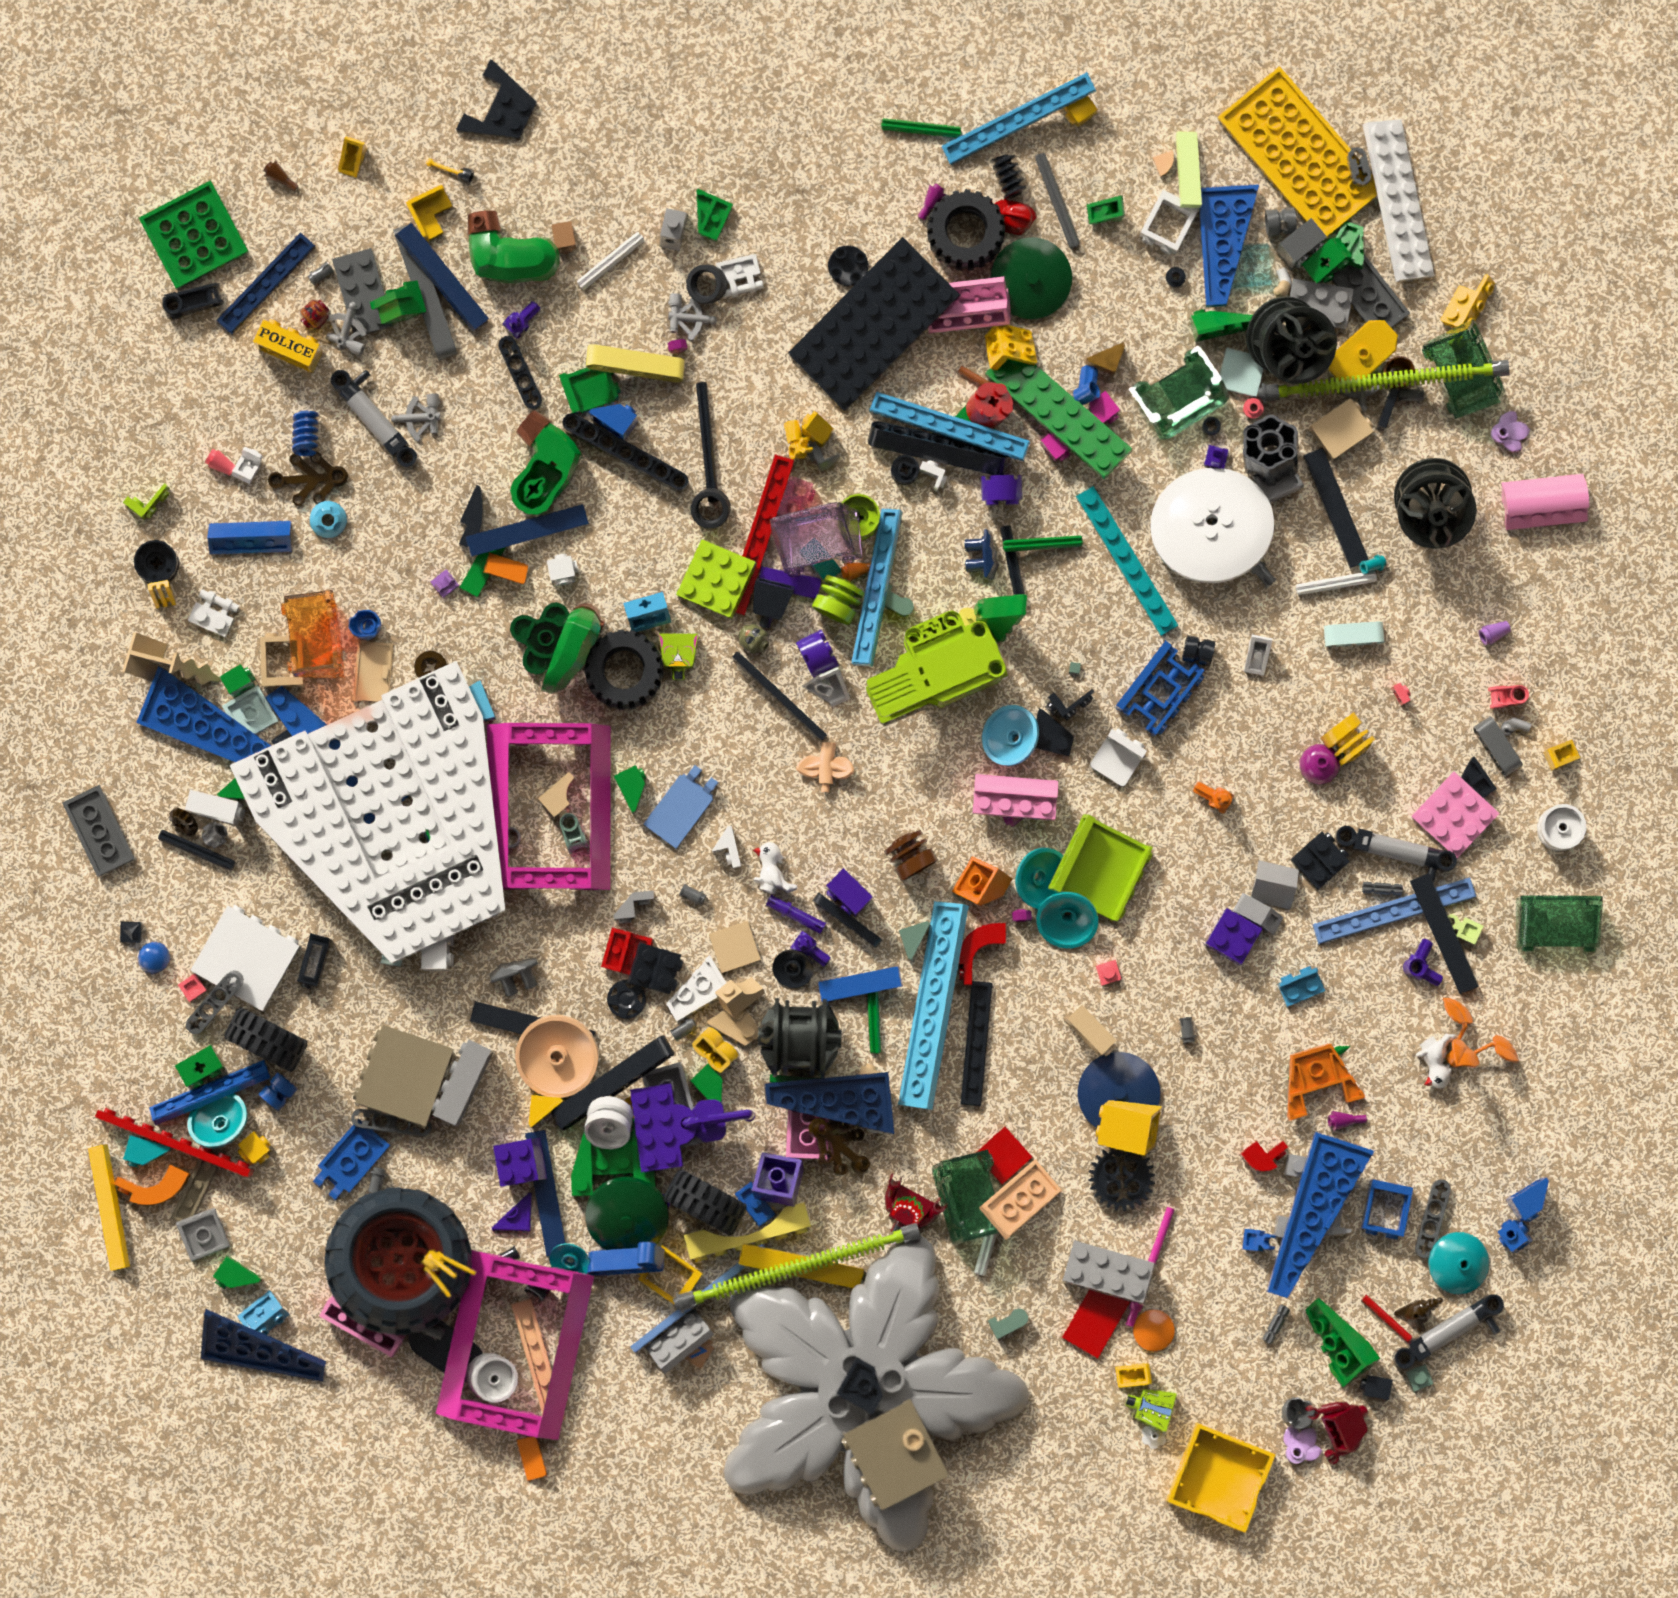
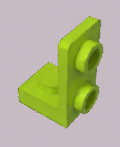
M164 483L144 508L145 504L136 497L132 500L127 496L123 503L145 520L147 517L151 518L157 510L155 506L159 501L164 502L170 494L168 492L170 488Z

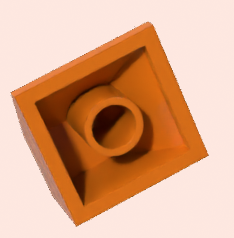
M972 856L952 892L981 906L1003 897L1013 878L999 868Z

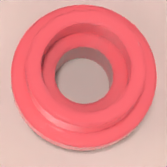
M1256 398L1248 399L1243 406L1244 414L1251 419L1260 417L1264 410L1263 403ZM1256 405L1257 411H1251L1250 406Z

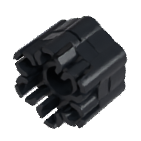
M1267 415L1263 419L1245 427L1243 431L1244 469L1248 475L1251 470L1252 476L1261 475V479L1263 482H1266V485L1274 486L1275 479L1276 482L1281 480V474L1284 477L1290 476V470H1292L1293 475L1298 472V431L1294 425L1288 424L1275 415ZM1269 445H1274L1278 447L1274 451L1264 450V448Z

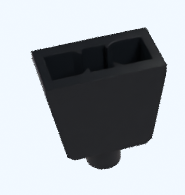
M760 577L756 578L753 613L761 615L759 626L771 628L773 618L782 619L795 586Z

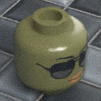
M756 624L745 625L738 634L739 645L752 654H757L760 651L764 652L769 646L768 633Z

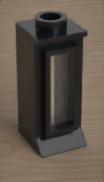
M310 933L297 979L298 982L302 983L301 987L313 990L314 986L319 987L332 939Z

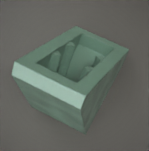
M925 921L899 930L907 959L912 960L930 922Z

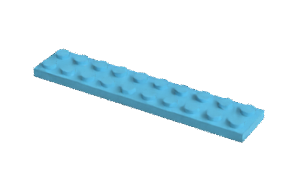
M934 901L898 1105L933 1110L968 905Z

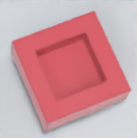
M1398 683L1391 688L1401 706L1410 701L1409 696L1411 694L1406 685L1402 686L1401 683Z
M1116 960L1095 966L1101 986L1122 980Z
M196 973L178 984L189 1002L207 991Z

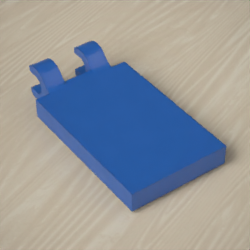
M358 1118V1124H362V1121ZM352 1125L320 1162L318 1167L322 1171L315 1177L313 1182L320 1187L326 1179L330 1180L335 1187L328 1195L336 1201L344 1190L350 1193L390 1145L373 1130L357 1128Z

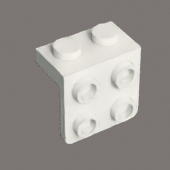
M1112 729L1090 763V766L1119 786H1125L1147 751L1144 749L1145 746L1139 741L1134 740L1132 742L1127 739V734L1120 729L1116 731Z

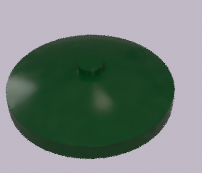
M1027 237L1008 244L997 255L991 269L990 278H1005L1010 299V314L1023 319H1039L1057 311L1066 301L1072 286V270L1067 257L1059 247L1042 238Z
M620 1177L603 1183L592 1193L586 1206L585 1221L589 1234L602 1248L606 1250L638 1248V1243L641 1242L658 1244L661 1241L668 1227L669 1210L664 1196L655 1186L642 1179Z

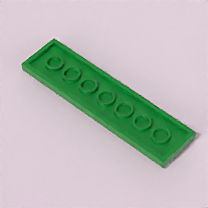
M1007 359L998 370L989 368L985 372V376L993 383L1004 384L1013 401L1104 480L1132 452V448L1081 403L1076 401L1073 396L1036 364L1031 365Z

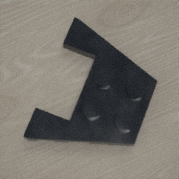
M490 59L482 76L501 85L483 122L464 113L456 131L520 139L537 105V101L497 63Z

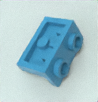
M1311 966L1299 970L1300 975L1293 977L1292 974L1280 978L1281 982L1277 985L1286 1007L1325 991L1318 975L1317 967L1312 969Z
M269 1290L237 1317L243 1325L268 1335L269 1331L276 1325L284 1322L289 1313Z

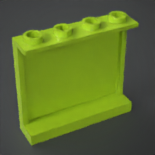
M1083 814L1048 889L1056 893L1073 892L1080 894L1091 901L1098 914L1112 921H1118L1122 919L1126 912L1124 907L1127 901H1130L1135 893L1133 888L1136 882H1139L1144 874L1142 869L1145 863L1147 864L1150 861L1153 847L1147 846L1103 824L1089 814Z

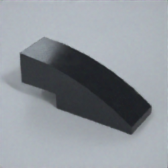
M476 485L460 520V524L465 526L466 529L459 545L467 550L468 546L465 537L481 533L483 529L484 501L482 489L478 485Z

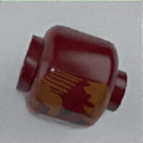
M320 299L318 301L311 300L301 309L300 315L303 318L300 321L307 329L312 327L318 330L327 322L330 310Z

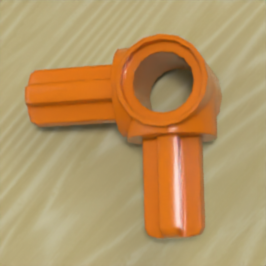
M1197 782L1193 788L1194 793L1209 800L1208 804L1211 808L1214 809L1215 807L1223 814L1226 813L1234 798L1232 793L1218 787L1214 790L1201 782Z

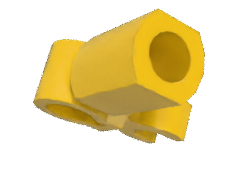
M791 420L784 423L788 444H791L788 450L790 458H805L807 453L813 450L812 447H808V441L811 440L810 437L802 438L799 420Z

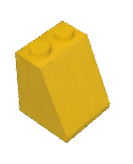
M1109 1100L1104 1106H1101L1099 1111L1101 1124L1098 1125L1096 1130L1097 1144L1146 1155L1156 1145L1162 1107Z

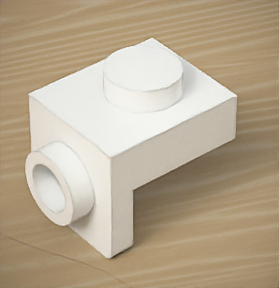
M244 447L239 461L232 470V476L250 484L261 466L263 456L256 450Z
M927 460V463L922 461L919 472L937 478L934 486L935 491H938L939 487L943 488L947 476H944L945 470L939 468V464Z

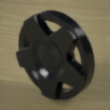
M628 980L615 983L607 995V1003L611 1012L624 1019L639 1015L646 1004V995L643 988L638 985L628 988L625 984L628 983ZM617 988V994L611 996L613 990ZM641 993H642V999H643V1000H642V1003L638 1000V996H639ZM612 1005L618 1006V1013L613 1009ZM631 1009L637 1011L632 1015H628Z

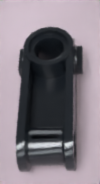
M211 283L177 293L164 294L162 307L167 318L172 321L183 318L184 315L223 305L225 302L220 296V284ZM177 302L179 306L176 310H169V304Z

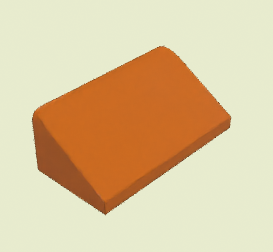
M489 553L483 572L524 585L528 565Z
M529 1436L516 1440L527 1481L547 1476L538 1438Z

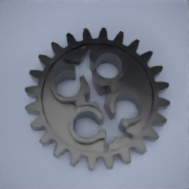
M1109 1147L1110 1152L1108 1153L1103 1149V1157L1095 1156L1098 1163L1091 1162L1095 1169L1088 1171L1090 1174H1093V1178L1088 1179V1181L1094 1182L1090 1190H1097L1094 1197H1102L1099 1202L1100 1204L1107 1201L1106 1208L1114 1204L1115 1211L1118 1210L1119 1206H1122L1123 1211H1126L1127 1205L1133 1210L1135 1202L1141 1206L1140 1199L1148 1200L1145 1193H1152L1153 1191L1149 1188V1185L1155 1184V1182L1150 1180V1177H1154L1156 1174L1149 1172L1154 1166H1147L1146 1164L1150 1158L1143 1159V1155L1119 1149L1114 1150ZM1127 1153L1123 1161L1126 1163L1129 1160H1133L1137 1168L1134 1172H1129L1125 1166H1122L1123 1175H1127V1179L1124 1180V1188H1127L1130 1181H1135L1139 1187L1135 1193L1129 1191L1126 1193L1131 1201L1122 1198L1116 1202L1120 1193L1109 1194L1107 1192V1185L1115 1183L1118 1189H1121V1181L1116 1179V1176L1120 1175L1119 1167H1116V1171L1113 1174H1109L1105 1171V1165L1108 1162L1117 1163L1112 1154L1121 1157Z

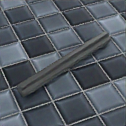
M1037 154L1035 156L1036 163L1070 249L1076 248L1080 242L1046 154Z

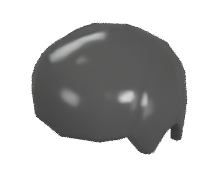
M1300 1397L1286 1400L1282 1407V1419L1285 1424L1293 1429H1305L1311 1426L1314 1420L1308 1418V1416L1313 1415L1315 1410L1306 1411V1407L1312 1405V1403Z

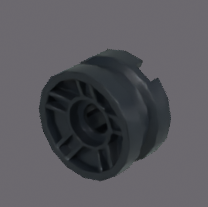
M901 455L895 458L890 470L893 480L900 485H910L915 482L919 474V464L916 459L908 455ZM907 467L909 469L908 474L905 475V473L901 472V469Z

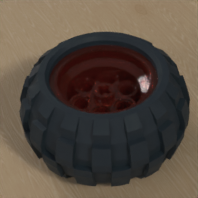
M391 1187L366 1194L339 1216L328 1237L325 1248V1274L331 1294L348 1317L371 1331L408 1335L429 1329L438 1324L439 1321L456 1308L468 1287L471 1274L445 1261L443 1265L456 1274L455 1278L441 1268L437 1272L433 1270L451 1294L450 1297H447L431 1275L424 1270L426 1266L423 1263L416 1264L413 1258L417 1254H422L426 1257L431 1250H434L436 1253L440 1252L444 1256L471 1269L472 1253L467 1232L455 1215V1212L444 1202H441L427 1192L418 1189ZM403 1238H412L414 1241L412 1246H403L401 1243ZM383 1239H390L393 1244L390 1248L385 1249L380 1243ZM395 1255H397L398 1257L403 1256L402 1264H399L398 1262L395 1264L393 1263L395 1260ZM376 1257L383 1260L382 1266L378 1268L371 1264V1261ZM413 1273L416 1276V1280L413 1283H407L404 1280L406 1274ZM386 1275L394 1276L395 1281L393 1284L387 1285L383 1282V1278Z

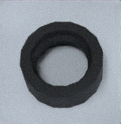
M699 265L688 274L686 289L694 301L705 304L715 303L725 295L727 278L719 267ZM704 272L712 273L716 279L715 292L710 296L701 295L697 289L698 278Z
M707 488L700 491L691 504L693 520L699 526L706 529H714L721 526L727 520L731 511V503L728 497L716 488ZM714 497L721 502L722 514L718 519L707 520L701 516L699 504L704 498Z

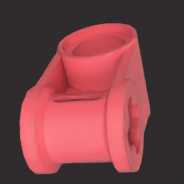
M1523 685L1488 688V691L1491 693L1492 703L1490 709L1519 706L1525 703L1529 697L1528 689ZM1514 691H1522L1524 699L1516 700L1513 695Z

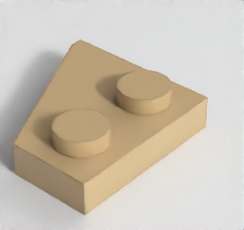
M746 1009L734 1018L724 1010L707 1021L708 1025L744 1046L758 1038V1027Z

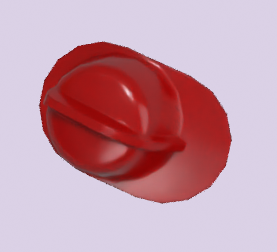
M1000 200L994 203L999 206L1000 212L1003 214L1006 233L1022 235L1037 218L1035 211L1027 204L1012 200Z

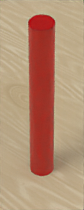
M1367 1294L1361 1299L1366 1306L1406 1342L1411 1340L1413 1336Z

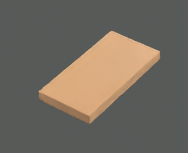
M1035 1159L980 1206L979 1209L1007 1240L1062 1190Z

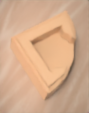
M1172 150L1153 157L1160 177L1167 174L1172 167L1174 159Z

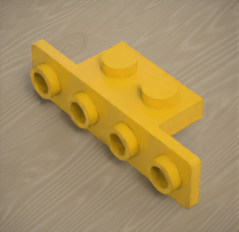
M1487 274L1481 281L1477 291L1459 285L1440 319L1443 324L1456 328L1448 342V346L1455 353H1458L1460 348L1464 346L1467 335L1474 328L1479 313L1483 311L1485 302L1494 291L1495 282Z

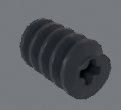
M1001 155L990 161L991 163H996L992 167L994 171H998L995 174L996 178H1002L998 184L999 186H1004L1001 189V192L1006 194L1004 200L1021 195L1022 191L1027 188L1026 185H1020L1024 178H1017L1021 170H1014L1019 165L1018 162H1011L1016 157L1015 155Z

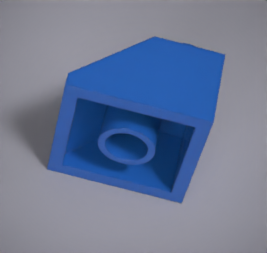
M621 404L591 409L589 412L591 420L624 441L638 424L636 411L628 405L625 407Z
M1547 1177L1536 1180L1505 1199L1519 1221L1530 1222L1539 1216L1538 1212L1543 1209L1549 1183Z

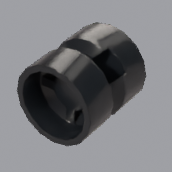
M1187 635L1182 661L1193 663L1195 660H1198L1199 664L1210 667L1216 641L1204 639L1200 642L1199 637Z

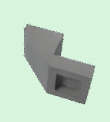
M654 891L633 892L614 914V920H619V924L631 923V919H635L634 902H638V905H649L650 901L654 900Z
M1242 893L1233 909L1236 914L1257 924L1272 935H1274L1283 919V916L1271 907Z

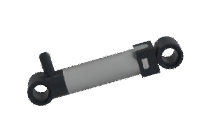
M345 370L335 371L331 375L333 388L380 441L393 458L397 457L400 467L405 470L415 468L418 464V456L415 450L409 447L405 438L359 387L371 374L364 370L353 380ZM340 377L347 379L346 384L343 386L336 384ZM411 454L413 460L410 463H404L402 461L404 455Z
M1342 826L1334 834L1335 842L1341 847L1353 845L1352 850L1428 867V873H1430L1433 882L1435 881L1437 870L1448 872L1455 868L1457 864L1456 855L1451 851H1444L1376 834L1360 828L1355 831L1353 827ZM1342 831H1347L1350 834L1349 842L1341 840L1340 834ZM1442 856L1449 857L1451 862L1448 867H1444L1441 864Z
M1496 1294L1485 1295L1479 1301L1407 1342L1408 1348L1401 1347L1396 1349L1392 1355L1393 1363L1399 1368H1410L1414 1364L1415 1359L1417 1362H1420L1430 1356L1431 1353L1486 1321L1494 1335L1498 1334L1500 1328L1493 1316L1502 1312L1504 1308L1503 1299ZM1492 1298L1497 1301L1495 1310H1490L1487 1306L1488 1301ZM1402 1352H1406L1409 1356L1408 1362L1405 1364L1400 1363L1398 1359Z

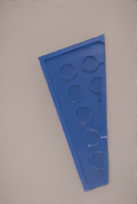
M1259 184L1201 188L1202 205L1199 208L1206 308L1227 306Z

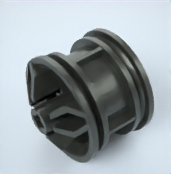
M1284 296L1271 299L1256 310L1248 324L1246 343L1251 357L1260 367L1270 371L1275 377L1284 382L1303 384L1321 376L1331 365L1337 349V335L1332 322L1322 312L1312 308L1298 298ZM1310 324L1311 329L1302 332ZM1281 347V349L1273 356L1272 352Z
M1426 458L1411 464L1399 476L1394 489V503L1400 527L1411 541L1422 547L1440 549L1458 543L1470 532L1476 519V502L1469 478L1457 464L1443 458ZM1441 483L1445 484L1442 490L1440 487Z
M775 998L774 1005L767 1011L762 1020L763 1026L758 1028V1046H761L762 1057L773 1077H777V1072L780 1069H783V1075H787L788 1069L810 1070V1076H814L815 1070L821 1073V1078H825V1071L835 1061L838 1055L837 1050L841 1048L842 1030H839V1022L827 999H823V1003L819 1007H816V1001H812V1007L789 1006V1000H785V1006H782L779 1003V998Z

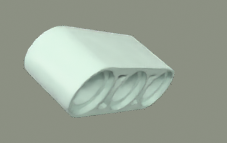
M1381 621L1324 626L1325 647H1331V645H1336V647L1351 646V644L1368 645L1372 644V642L1381 644L1385 642L1383 622Z

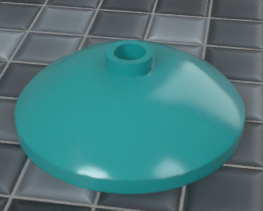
M1046 847L1037 848L1029 852L1020 862L1015 877L1016 890L1021 900L1028 906L1039 909L1045 899L1056 894V892L1048 889L1064 856L1059 851Z
M1060 892L1049 896L1040 905L1036 918L1038 930L1047 942L1060 948L1069 949L1088 943L1096 934L1099 922L1097 910L1091 901L1073 892ZM1065 912H1071L1072 914L1066 915Z
M233 1093L192 1110L187 1122L189 1134L198 1145L205 1148L226 1146L236 1140L243 1132L248 1120L247 1107L243 1100Z
M1452 1232L1441 1237L1432 1247L1428 1260L1429 1272L1433 1281L1442 1290L1452 1294H1467L1476 1290L1486 1279L1489 1271V1255L1484 1244L1477 1237L1465 1232ZM1463 1260H1465L1466 1266L1464 1268L1461 1267V1262Z

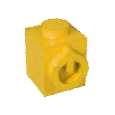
M253 1131L238 1144L240 1149L237 1152L250 1166L258 1162L261 1165L270 1157L268 1153L271 1152L269 1148L271 1144L264 1135L260 1137Z

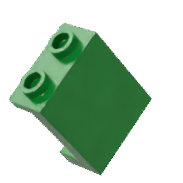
M584 368L570 374H560L559 379L571 412L578 415L618 401V394H621L618 382L614 383L611 375H614V373Z

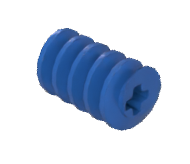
M304 410L293 415L292 452L300 456L316 454V451L312 449L317 448L318 444L312 441L318 440V436L314 435L318 432V428L313 426L318 425L319 422L313 418L319 417V413Z

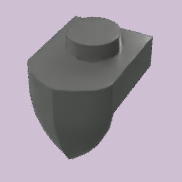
M816 441L808 445L813 450L807 453L812 463L816 462L821 472L830 468L840 457V454L824 459Z

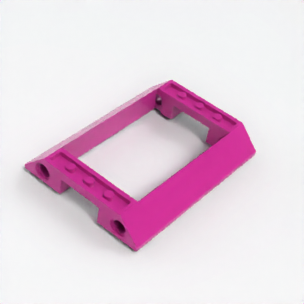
M499 723L487 725V757L503 890H610L611 726L592 723ZM508 744H516V746L550 744L579 747L590 745V868L508 867Z
M472 1250L471 1270L475 1271L476 1274L470 1275L468 1287L460 1301L436 1414L458 1421L537 1438L558 1440L594 1276ZM487 1276L569 1293L542 1416L523 1410L520 1412L483 1404L481 1401L472 1399H460Z

